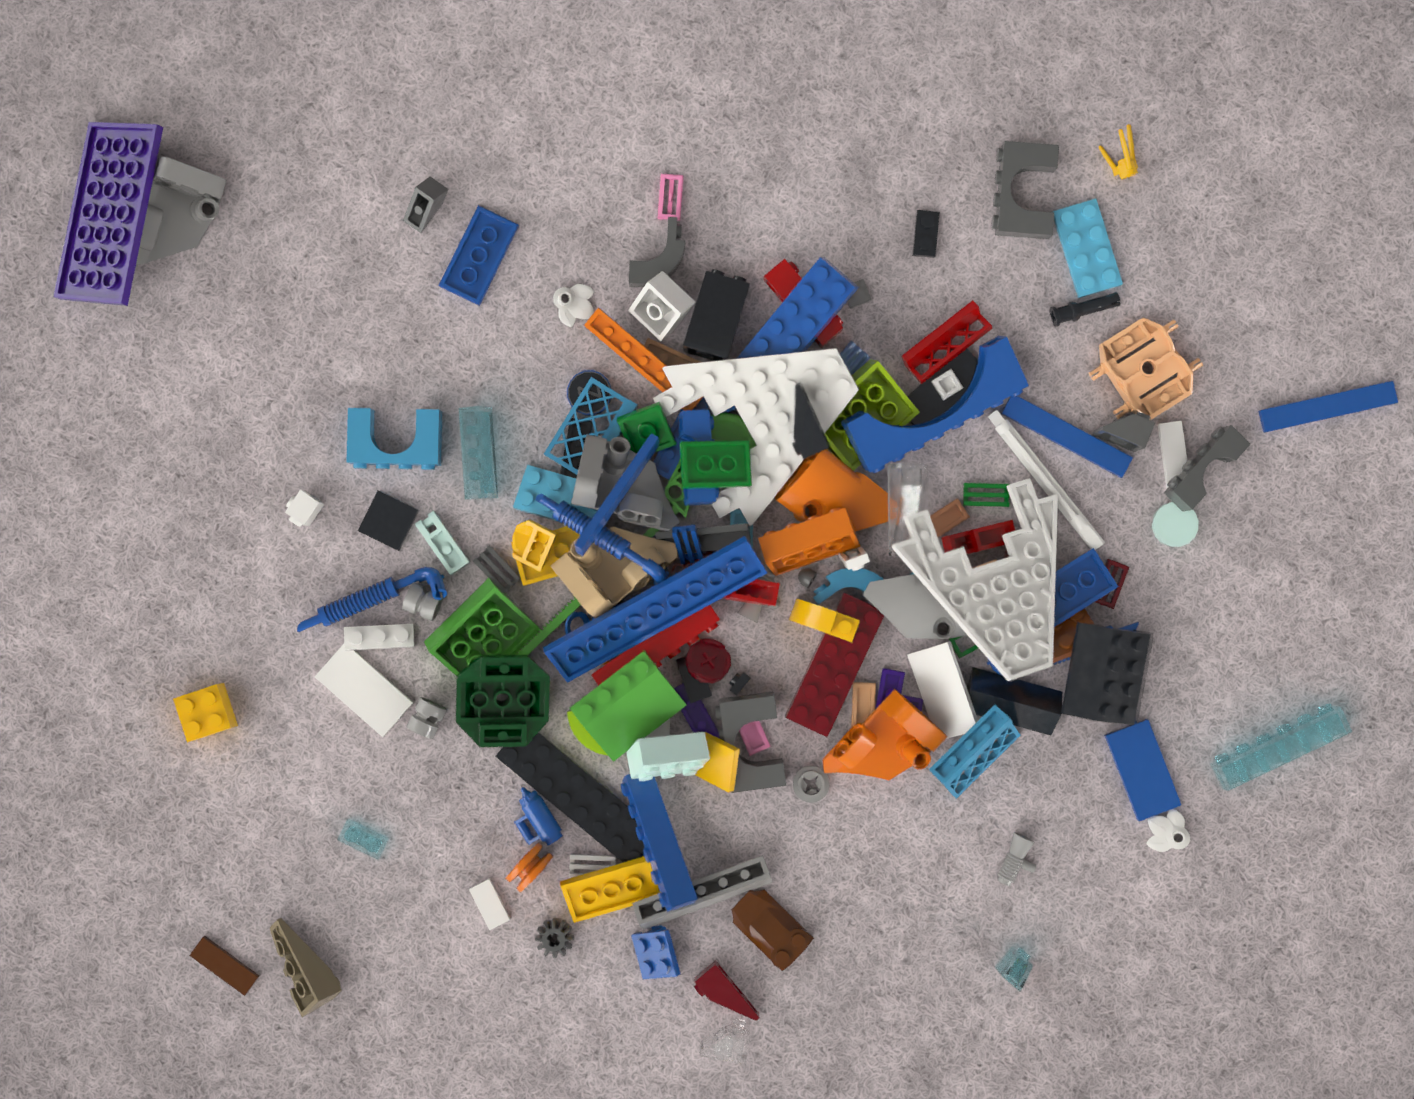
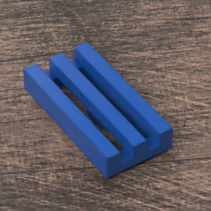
M695 525L672 527V534L681 564H686V560H689L690 563H695V559L700 561L704 558ZM687 531H691L696 553L692 551ZM679 532L682 533L687 554L684 552Z

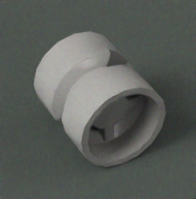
M413 582L405 596L402 609L413 614L420 612V617L434 621L444 598L442 593H440L441 600L434 599L432 590L427 591L425 586Z
M420 697L415 707L417 713L411 716L406 727L421 736L434 739L439 728L437 722L443 720L447 709L429 699Z

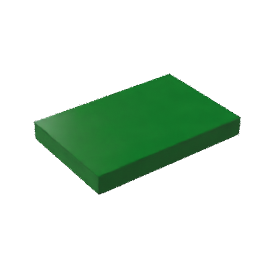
M749 440L680 442L682 489L752 486Z

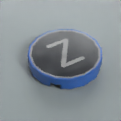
M584 370L577 373L570 380L567 387V398L571 407H573L591 377L612 389L608 379L602 373L594 370ZM593 384L588 391L590 400L603 398L601 388ZM604 391L606 397L611 396L609 393ZM585 396V398L583 399L582 402H586V401H587V397H586V396ZM611 399L606 400L607 405H609ZM604 401L591 404L593 415L599 414L606 409ZM588 404L578 407L577 412L583 415H591Z

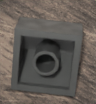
M1137 412V414L1129 415L1094 430L1092 435L1136 452L1146 447L1156 422L1151 421L1150 416Z

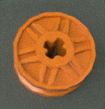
M539 842L523 856L505 878L508 882H511L519 876L521 881L516 888L519 892H522L554 857L549 852L540 858L538 854L543 846Z

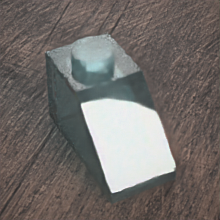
M1012 946L995 965V968L1005 980L1020 992L1033 968V964L1028 960L1031 956L1021 947L1016 950Z

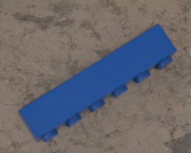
M630 774L625 775L621 783V790L624 797H628L630 803L628 810L631 818L636 820L638 826L636 827V834L639 840H643L645 849H643L644 857L647 862L651 863L653 869L651 877L654 884H658L660 889L659 900L662 907H666L667 912L693 904L698 898L655 777L648 781H639V778L631 779Z

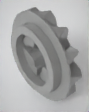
M803 767L796 773L793 779V789L797 797L802 801L808 803L818 802L828 793L829 779L826 773L818 767ZM817 776L815 784L819 791L810 788L804 792L807 784L803 778L812 780Z

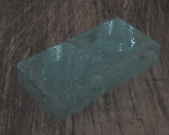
M347 819L337 840L379 860L390 838L351 819Z

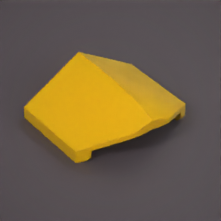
M531 519L517 524L512 536L513 558L540 572L554 548L557 533Z

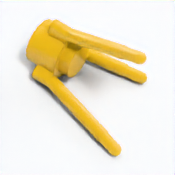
M1130 124L1126 126L1129 151L1123 130H1118L1125 157L1117 161L1118 166L1115 165L1102 145L1098 147L1112 168L1114 176L1119 175L1121 180L1138 174Z

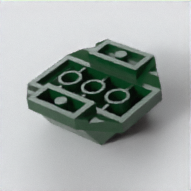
M480 655L456 675L455 721L479 747L527 746L532 738L549 721L550 675L528 655ZM501 693L508 694L506 700L499 701L496 698Z

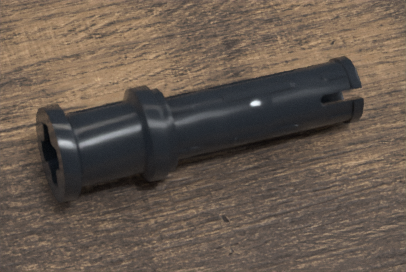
M1117 292L1080 303L1071 301L1068 305L1062 307H1050L1049 313L1052 323L1057 327L1063 322L1078 321L1084 315L1119 307L1121 303L1117 301H1120V297Z

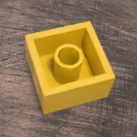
M224 683L215 684L173 699L187 742L238 726Z

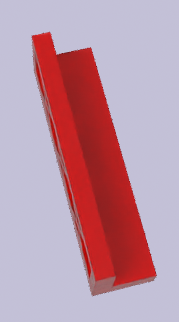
M972 300L901 356L903 363L910 373L922 384L993 329L992 325L980 314L979 306ZM977 320L984 326L979 331H970V325ZM956 336H965V341L961 345H952V339ZM938 350H947V356L943 359H934V355ZM920 364H929V370L922 375L915 369Z

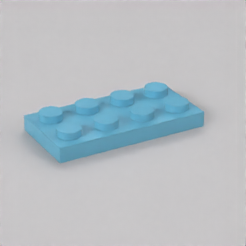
M1097 199L1053 211L1055 226L1078 298L1123 285Z
M530 465L526 467L513 508L516 510L557 521L553 518L554 512L535 500L537 495L544 494L558 504L564 500L580 510L581 513L583 512L585 515H588L589 518H593L598 511L571 504L576 478Z

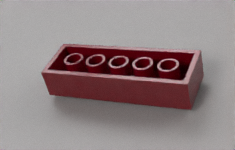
M842 593L834 611L860 620L853 642L823 633L785 714V718L827 738L884 618V615L876 607L846 593Z

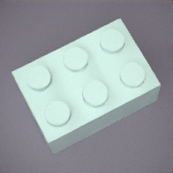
M705 732L641 738L626 752L631 779L639 778V781H648L655 776L667 779L683 773V776H692L710 759Z

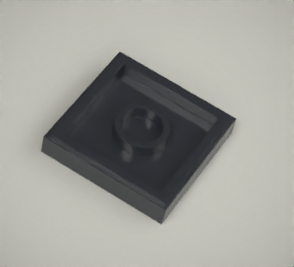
M377 490L358 532L400 551L419 510Z

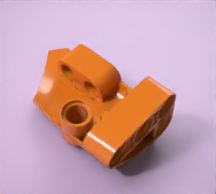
M827 449L805 458L775 496V500L791 511L799 522H805L811 516L828 514L834 508H846L855 531L901 518L900 503L866 475L853 471ZM806 507L809 508V516H808V517H807L806 514H805V508H806Z
M894 689L862 724H855L822 759L824 773L860 774L889 781L912 766L917 770L926 768L931 761L929 753L931 751L934 752L948 736L901 693Z

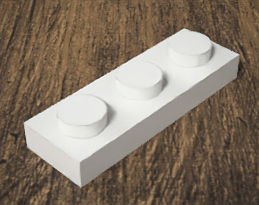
M414 624L344 627L345 651L415 647Z

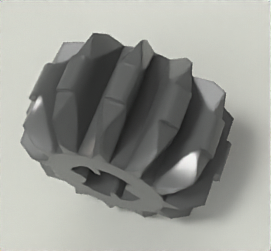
M557 918L552 919V925L549 921L545 920L543 922L545 928L538 927L537 932L541 935H537L535 941L542 942L537 946V949L545 948L544 956H547L551 951L552 957L557 958L558 951L564 956L566 955L565 948H572L573 945L569 941L574 940L575 936L568 934L572 930L571 926L563 928L565 920H562L560 925H557ZM554 933L559 935L558 940L560 942H558L557 940L555 943L551 942L552 937L550 936V934L552 936L554 935Z

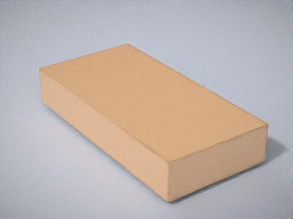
M853 682L851 728L855 724H862L875 710L876 683Z

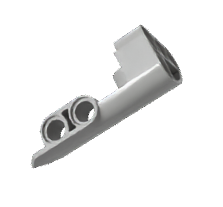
M915 574L869 582L863 593V596L905 638L944 640L967 636L966 632ZM939 623H944L948 628L945 636L937 632Z

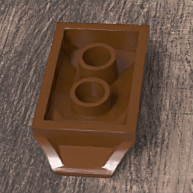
M765 889L760 891L749 890L731 909L733 924L781 971L789 967L814 939Z

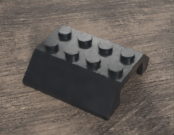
M1077 622L1061 713L1093 721L1135 725L1140 714L1141 699L1144 693L1145 677L1148 671L1154 633L1140 630L1114 629L1096 624Z

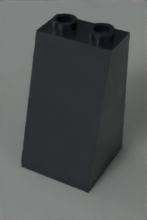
M712 269L711 272L706 271L684 339L683 352L712 361L729 359L750 287V283H747L745 278L740 276L730 278L724 276V272Z

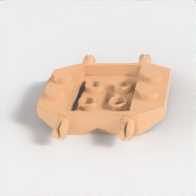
M1143 317L1099 345L1100 366L1089 372V376L1098 372V374L1091 377L1095 381V379L1103 374L1108 375L1125 402L1124 405L1113 411L1114 415L1119 413L1115 416L1117 419L1128 412L1134 414L1140 412L1150 416V420L1192 394L1193 371L1202 367L1203 363L1201 362L1194 366L1201 361L1199 358H1196L1187 364L1184 358L1176 351L1172 339L1168 335L1178 328V324L1169 328L1176 323L1175 320L1163 326ZM1152 338L1155 339V341L1151 344L1147 345L1146 347L1131 355L1119 364L1117 363V360H1119L1123 356L1127 355L1128 353L1135 350L1136 348L1143 345ZM1144 362L1152 364L1153 372L1151 374L1143 372L1142 366ZM1174 374L1178 375L1174 379L1170 380L1166 384L1162 385L1158 389L1154 390L1150 394L1140 399L1139 396H1141L1142 394L1146 393L1147 391L1154 388L1155 386L1165 381L1169 377L1173 376Z

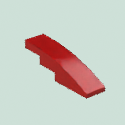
M756 579L721 599L776 607L780 583Z

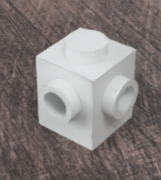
M300 490L296 496H292L286 505L288 509L285 513L291 516L289 520L299 527L302 524L310 526L324 506V503L308 492Z

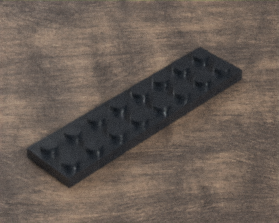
M538 732L527 746L502 747L497 753L496 758L621 862L644 857L643 849H645L643 840L638 839L636 834V827L638 826L635 818H631L628 806L541 733Z

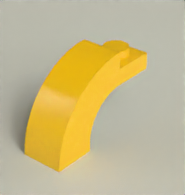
M800 599L795 600L789 620L849 642H853L860 620Z

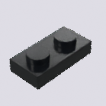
M917 210L912 256L935 258L940 212Z

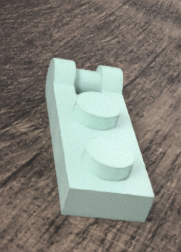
M433 510L428 514L429 517L423 521L420 519L415 525L449 574L453 575L470 563V561ZM434 524L437 529L430 533L427 528Z

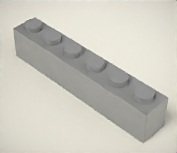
M760 856L692 881L698 898L693 904L667 912L666 907H662L659 894L632 904L639 926L645 930L746 893L749 890L771 884L773 881L764 857Z

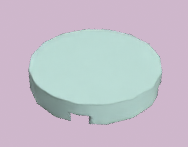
M1173 502L1162 505L1153 516V533L1164 545L1181 547L1189 544L1197 534L1199 520L1194 510L1182 512Z

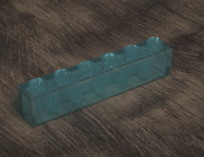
M1331 704L1321 706L1317 709L1318 713L1312 716L1310 714L1302 715L1297 718L1298 722L1291 726L1289 723L1276 728L1277 732L1269 735V733L1260 735L1256 738L1257 742L1251 745L1244 743L1235 748L1236 752L1230 755L1223 753L1214 758L1215 762L1210 765L1221 788L1229 791L1353 732L1341 707L1331 706Z

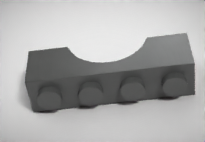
M1232 425L1218 427L1211 434L1212 439L1198 448L1196 451L1197 456L1183 465L1181 474L1179 476L1176 475L1168 482V488L1164 494L1182 512L1193 510L1207 494L1203 483V476L1206 467L1213 460H1220L1225 463L1236 461L1250 446V443Z

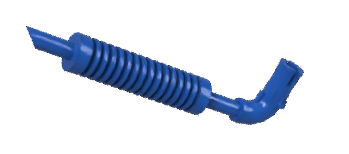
M539 494L535 498L536 501L554 512L553 518L568 526L570 529L572 528L579 535L582 534L592 519L564 500L558 504L544 494ZM603 527L593 541L595 545H599L600 548L614 555L617 559L622 560L625 556L641 566L644 572L653 577L654 586L668 579V571H665L650 558L647 560L631 550V542L612 532V530H608L607 527Z
M433 567L419 568L415 570V573L397 581L389 577L385 579V582L382 580L372 586H368V589L364 588V591L361 589L351 595H347V597H343V599L340 598L330 604H326V606L319 607L317 609L318 615L300 622L297 632L320 623L327 627L337 623V621H341V619L344 620L345 617L348 618L358 612H362V610H366V608L369 609L370 606L374 607L379 603H383V601H387V599L390 600L391 597L399 596V589L411 585L413 582L419 581L421 583L427 580V584L431 586L433 598L441 600L440 592L443 598L447 596L443 582L445 577Z

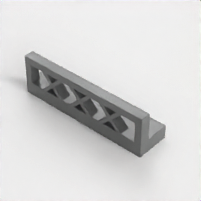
M747 523L696 528L703 552L720 550L744 536L751 545L750 526ZM672 531L656 532V539L675 543ZM687 531L692 551L696 553L691 531ZM679 532V535H680V538H681V542H682V545H683V549H684V552H685V554H686V553H687V550H686V547H685V543H684V540H683V536H682V533Z

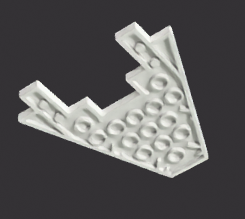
M837 348L665 366L662 369L672 388L657 395L653 400L655 403L660 402L666 417L703 396L714 416L735 405L757 445L750 449L752 486L726 488L719 492V497L716 498V502L712 506L719 518L740 508L749 526H751L804 460L801 455L797 456L792 445L795 442L793 438L795 385L800 382L802 383L824 433L859 388Z
M1030 478L1006 486L1022 528L1002 535L1009 555L1008 558L972 569L964 547L943 553L928 509L905 516L904 520L911 539L892 545L893 550L1007 681L1053 666L1058 496L1055 494L1038 499Z

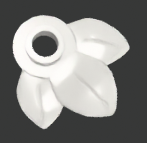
M576 284L571 288L561 287L555 291L553 302L559 308L558 317L563 324L572 327L576 318L585 320L593 315V307L588 301L594 293L591 287ZM563 294H566L569 298L567 303L561 300Z
M1171 809L1167 814V818L1158 815L1148 818L1149 827L1154 834L1146 843L1150 848L1159 852H1166L1171 848L1184 849L1188 846L1190 834L1184 828L1185 819L1180 812ZM1180 833L1183 836V840L1176 842L1174 840L1175 834Z

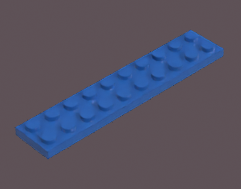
M744 536L544 646V653L568 683L767 574V571Z

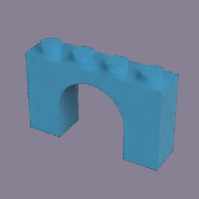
M348 408L346 463L353 464V468L367 469V465H376V469H390V465H399V469L412 470L413 465H419L422 470H435V466H441V410L416 409V434L413 443L407 450L401 453L387 454L378 447L375 441V410L371 408Z

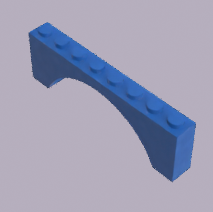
M997 336L979 346L978 364L969 387L963 396L940 416L921 424L899 426L882 423L868 413L859 411L842 420L841 424L863 469L876 473L883 470L885 464L903 459L905 453L923 448L925 442L943 437L945 431L960 428L967 419L980 417L987 408L1000 406L1004 403L1003 400L1009 396L1015 397L1020 395L1029 384L1006 336Z

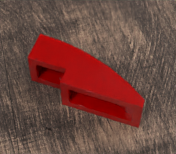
M1012 519L941 537L945 553L964 547L966 554L1005 545L1002 535L1016 530Z

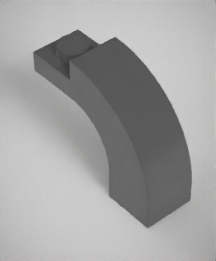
M668 217L667 243L664 251L658 257L649 261L630 260L629 287H644L649 280L663 271L670 277L677 270L683 259L686 246L685 240H677L682 235V224H678L677 217Z

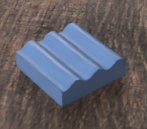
M850 341L840 353L851 375L870 358L853 341Z

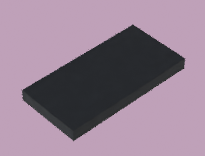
M968 349L959 354L924 383L920 384L908 396L920 412L910 421L913 425L930 421L945 413L966 392L978 364V359ZM952 369L962 384L963 389L943 401L931 381Z

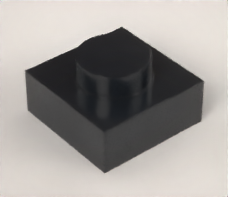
M745 672L741 675L736 673L729 682L731 685L729 690L737 696L751 677Z

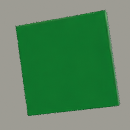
M660 402L617 417L622 434L629 441L630 450L638 453L650 434L659 437V447L655 452L676 445V439Z

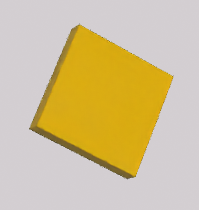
M705 732L710 759L697 771L695 776L728 793L732 792L735 787L740 749Z

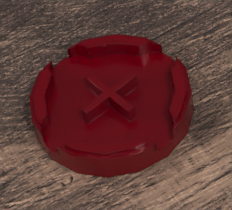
M701 639L690 646L686 655V667L694 679L702 683H716L727 675L731 667V655L721 642L714 639Z

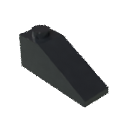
M800 382L795 385L793 436L795 442L792 445L797 456L801 455L805 459L829 448L830 444Z

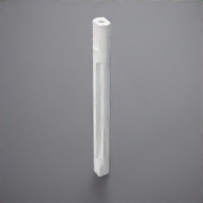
M998 410L990 414L988 418L996 426L995 430L1044 492L1048 496L1057 494L1058 509L1090 549L1094 548L1096 550L1105 543L1103 538L1009 420H1005Z

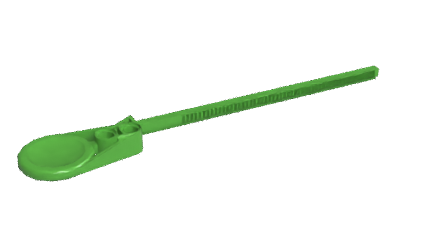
M727 412L716 416L714 414L711 415L714 419V428L711 430L712 439L715 441L749 440L750 449L757 446L739 415ZM680 459L665 488V496L674 505L672 507L674 514L677 515L680 512L686 518L690 505L684 506L681 472H678L681 467ZM672 486L681 488L682 494L679 498L674 499L669 496L668 492ZM650 528L643 536L652 538L660 529ZM573 596L574 600L570 599L571 603L567 602L568 606L564 605L565 609L561 608L562 612L558 611L559 615L555 614L556 618L552 617L553 621L549 620V623H546L543 629L539 628L540 632L536 631L537 635L533 634L534 638L530 637L531 641L527 640L528 644L524 643L525 647L521 646L522 650L518 649L519 653L515 652V655H529L569 615L581 606L575 596Z

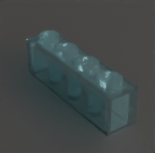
M473 406L458 408L465 500L498 498L492 407Z

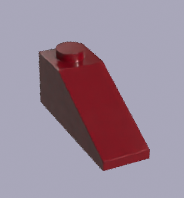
M716 960L694 977V988L701 997L705 995L708 1000L755 1021L760 1019L759 1012Z

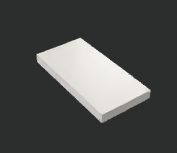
M945 642L908 654L907 656L929 719L948 736L947 738L965 734L978 719L951 642Z
M344 644L315 676L319 682L382 737L388 733L414 703L355 650L345 651Z

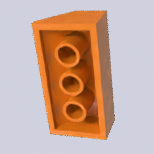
M834 508L828 514L811 516L805 522L799 524L791 523L785 529L768 531L758 538L765 563L775 576L861 547L846 508Z

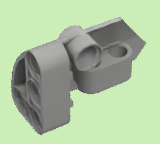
M164 156L159 157L156 163L136 266L196 248L211 221L219 213V204L226 180ZM204 203L210 205L212 213L209 216L202 212L201 207Z
M586 434L571 504L595 510L600 508L637 454L630 450V443L627 439L615 437L610 442L606 438ZM649 460L613 514H617L625 522L670 531L672 527L678 526L680 522L665 496L655 463Z

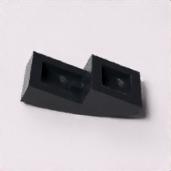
M686 656L676 659L690 703L712 696L708 683H702L694 679L688 672Z

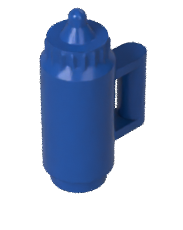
M522 787V798L519 802L525 815L514 821L528 845L541 839L542 842L549 846L563 837L560 832L562 829L543 798L535 790L530 792L525 787ZM526 818H528L538 834L534 837L524 821Z

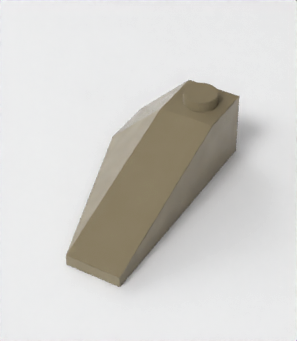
M282 918L277 919L269 929L278 955L280 957L285 956L286 961L283 972L285 976L292 978L295 988L290 989V993L301 1017H304L334 999L342 991L340 981L334 976L332 970Z

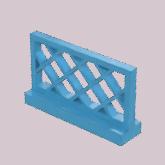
M591 377L547 447L544 455L577 475L578 470L572 466L571 458L581 456L582 452L570 455L567 442L580 439L583 450V438H586V435L581 434L579 423L592 420L595 433H590L589 435L599 437L598 435L604 434L602 438H606L607 441L611 442L613 438L620 437L622 434L617 417L635 411L638 408V404L628 400ZM593 384L601 388L603 398L590 400L588 391ZM604 391L609 393L611 396L606 397ZM585 396H586V397H587V401H586V402H582L583 399H584ZM617 398L623 402L618 411L609 412L606 400ZM604 401L607 413L594 416L591 404ZM588 404L591 417L578 420L576 413L578 407ZM573 415H574V416H575V421H571V422H570V420L572 419V417H573ZM610 415H615L614 419L611 421ZM608 416L610 425L607 430L597 432L595 419ZM576 424L579 436L566 439L565 428L568 425ZM561 435H563V440L558 441ZM564 443L567 456L557 458L551 454L555 445ZM568 459L569 464H567L566 462H564V461H562V460Z
M994 705L929 771L957 799L1021 734L1012 724L1013 721Z

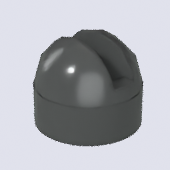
M808 568L802 569L798 574L799 582L809 588L812 584L811 580L813 579L814 581L817 572Z

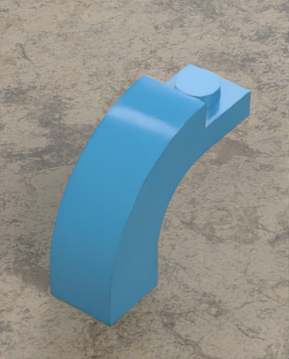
M847 568L837 570L825 576L830 585L822 584L813 592L816 595L812 599L819 605L835 592L845 587H853L864 593L869 582L884 579L876 573L862 568L854 571Z

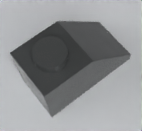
M431 176L415 187L403 221L422 233L443 204L448 188Z

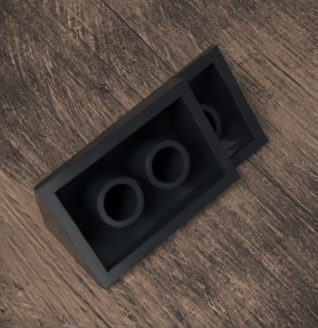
M972 667L967 690L977 716H984L996 705L1013 721L1012 724L1014 726L1052 735L1062 715L1063 691L1019 679L1007 681L1002 675Z

